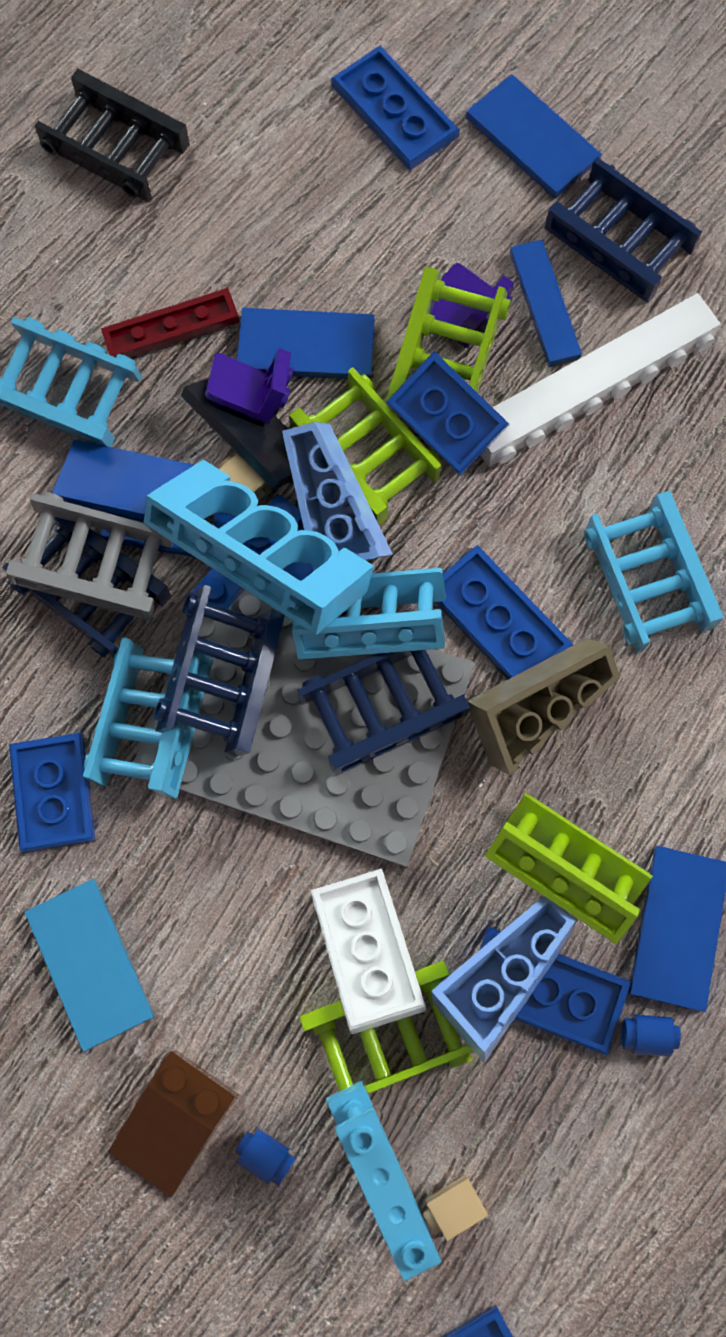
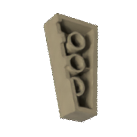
M586 638L468 700L469 710L489 764L510 776L520 767L518 763L529 753L534 755L544 746L542 742L555 730H562L571 722L570 717L581 707L587 708L619 680L620 675L610 645Z

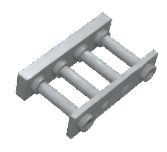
M44 492L43 495L31 493V505L34 511L40 512V516L26 559H22L21 563L12 560L9 562L6 575L10 583L151 621L154 611V600L148 597L149 594L146 592L159 546L172 548L173 542L144 523L64 502L62 497L53 493ZM58 517L76 523L62 568L53 572L42 569L43 565L40 562L54 518ZM90 526L111 532L97 578H93L92 582L79 579L78 574H76ZM125 536L146 541L132 588H128L127 591L113 588L114 585L111 583Z

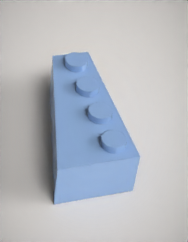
M313 422L282 431L304 530L323 534L335 543L339 551L345 547L366 561L393 555L331 425ZM312 565L313 572H314V571H315L316 569H318V568H317L316 566Z
M544 896L431 991L433 1004L484 1063L573 934L575 918Z

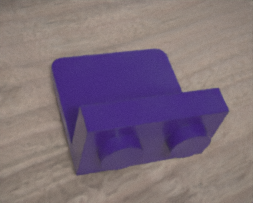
M455 263L441 278V281H445L446 286L493 299L496 297L498 287H504L507 291L506 299H510L511 303L513 302V298L510 295L514 282L504 275L492 287L462 264ZM442 299L440 302H434L431 315L435 316L436 320L485 333L490 317L489 312ZM456 340L468 350L472 346V344Z
M279 347L266 372L224 354L216 353L212 360L205 396L220 406H226L245 414L249 418L269 424L277 408L283 409L290 395V389L286 387L291 380L294 370L289 367L291 352Z

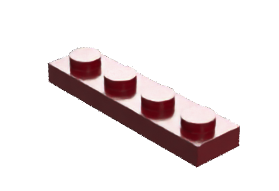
M228 288L103 327L101 331L111 356L116 357L117 354H121L131 358L240 323L230 291Z

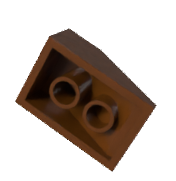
M170 1051L147 1085L108 1152L172 1198L240 1094L179 1051Z

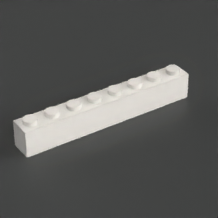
M698 293L494 406L493 408L510 425L480 456L488 467L497 462L504 464L510 461L517 454L518 450L526 446L532 448L545 439L547 434L554 430L558 432L565 430L574 422L575 418L584 413L587 416L593 414L602 407L603 402L612 397L615 400L623 397L631 390L632 386L639 382L643 384L648 383L659 374L660 370L667 366L671 368L678 366L687 358L688 354L695 350L698 352L706 350L715 342L714 337L721 323Z

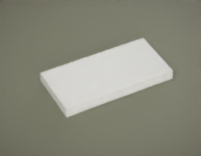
M378 869L310 890L351 1035L427 1011L383 870Z

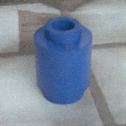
M634 1014L632 1018H623L621 1043L624 1050H631L632 1054L671 1057L673 1049H679L681 1041L680 1027L674 1025L671 1017Z
M260 1128L257 1129L255 1134L247 1131L235 1150L241 1156L237 1164L265 1183L269 1184L271 1181L277 1186L281 1184L296 1159L288 1153L290 1150L288 1147Z

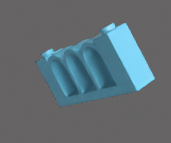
M205 460L195 464L147 495L144 516L145 525L314 635H317L367 593L374 565L345 547L339 551L335 543L323 534L309 530L297 531L298 524L295 518L287 511L274 506H257L258 499L252 490L238 482L230 481L231 476ZM215 513H228L236 516L219 529L204 520ZM257 537L270 538L276 541L274 545L260 555L243 545L246 541ZM296 562L309 563L318 568L302 581L282 570L287 565Z

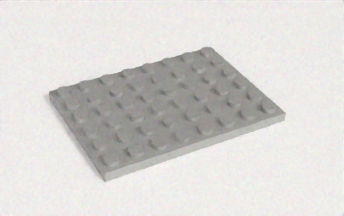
M244 590L228 610L255 619L257 616L274 608L247 590ZM285 616L250 753L241 756L225 753L227 742L224 741L222 736L195 729L179 791L407 868L455 722L335 776L328 756L334 754L332 750L335 746L313 700L301 705L297 690L302 688V683L309 678L317 675L325 678L376 654L298 660L292 633L293 620ZM206 617L202 619L198 634L200 638L245 653L251 650L254 639L250 636V632ZM435 649L426 650L448 695L452 694L454 698L465 695L475 662ZM413 656L394 663L393 666L414 709L420 710L423 713L434 708L433 703L435 700ZM211 657L214 660L209 679L236 688L242 685L245 672L242 671L240 666ZM380 670L361 678L360 681L381 725L391 728L401 723L399 719L402 716ZM171 674L167 675L160 694L166 693ZM345 685L326 694L348 741L352 740L356 744L367 739V727L347 686ZM205 693L199 714L228 723L230 720H233L236 707L233 706L232 701ZM155 709L147 728L156 729L158 721L154 720ZM141 742L134 763L146 765L155 763L159 745Z

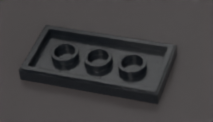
M208 379L184 387L180 396L272 489L293 481L282 431L288 428L275 415H273L270 423L267 424L260 420L249 418L245 414L226 406L216 404L205 396Z

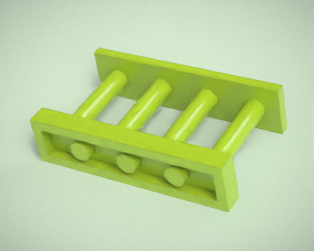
M425 266L386 401L414 373L415 369H418L430 356L421 347L424 336H430L431 333L480 347L475 367L442 358L463 379L470 380L469 385L478 393L500 319L506 320L510 309L511 300L506 299V288L499 286L495 299L446 286L445 281H441L442 275L438 269ZM442 299L489 312L490 317L485 333L436 320L435 316L431 315L434 302H440Z
M354 368L348 370V387L350 389L314 416L312 414L307 416L300 407L289 414L290 429L313 422L328 423L357 400H360L368 408L371 414L337 440L344 452L379 424H382L393 436L391 440L358 465L355 463L350 465L380 526L387 520L389 499L424 472L434 483L440 479L441 459L432 448H426L375 392L376 389L372 381L366 375L361 376ZM403 448L415 463L380 490L377 488L373 490L365 481L366 475Z
M527 793L524 794L484 856L616 945L638 917L640 909L633 904L653 876Z
M444 960L415 971V975L422 993H427L449 1052L427 1060L411 1016L396 1020L413 1066L391 1074L375 1029L371 1028L359 1032L376 1077V1081L364 1085L367 1094L449 1062L452 1069L473 1060L470 1054L474 1052L468 1044L463 1046L459 1033L432 1002L431 991L443 982L442 978L450 975ZM341 1000L299 1016L305 1032L313 1029L315 1036L319 1035L339 1091L353 1085L333 1030L337 1028L335 1020L346 1016Z

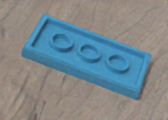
M91 879L25 911L27 920L83 1052L155 1018L95 879Z

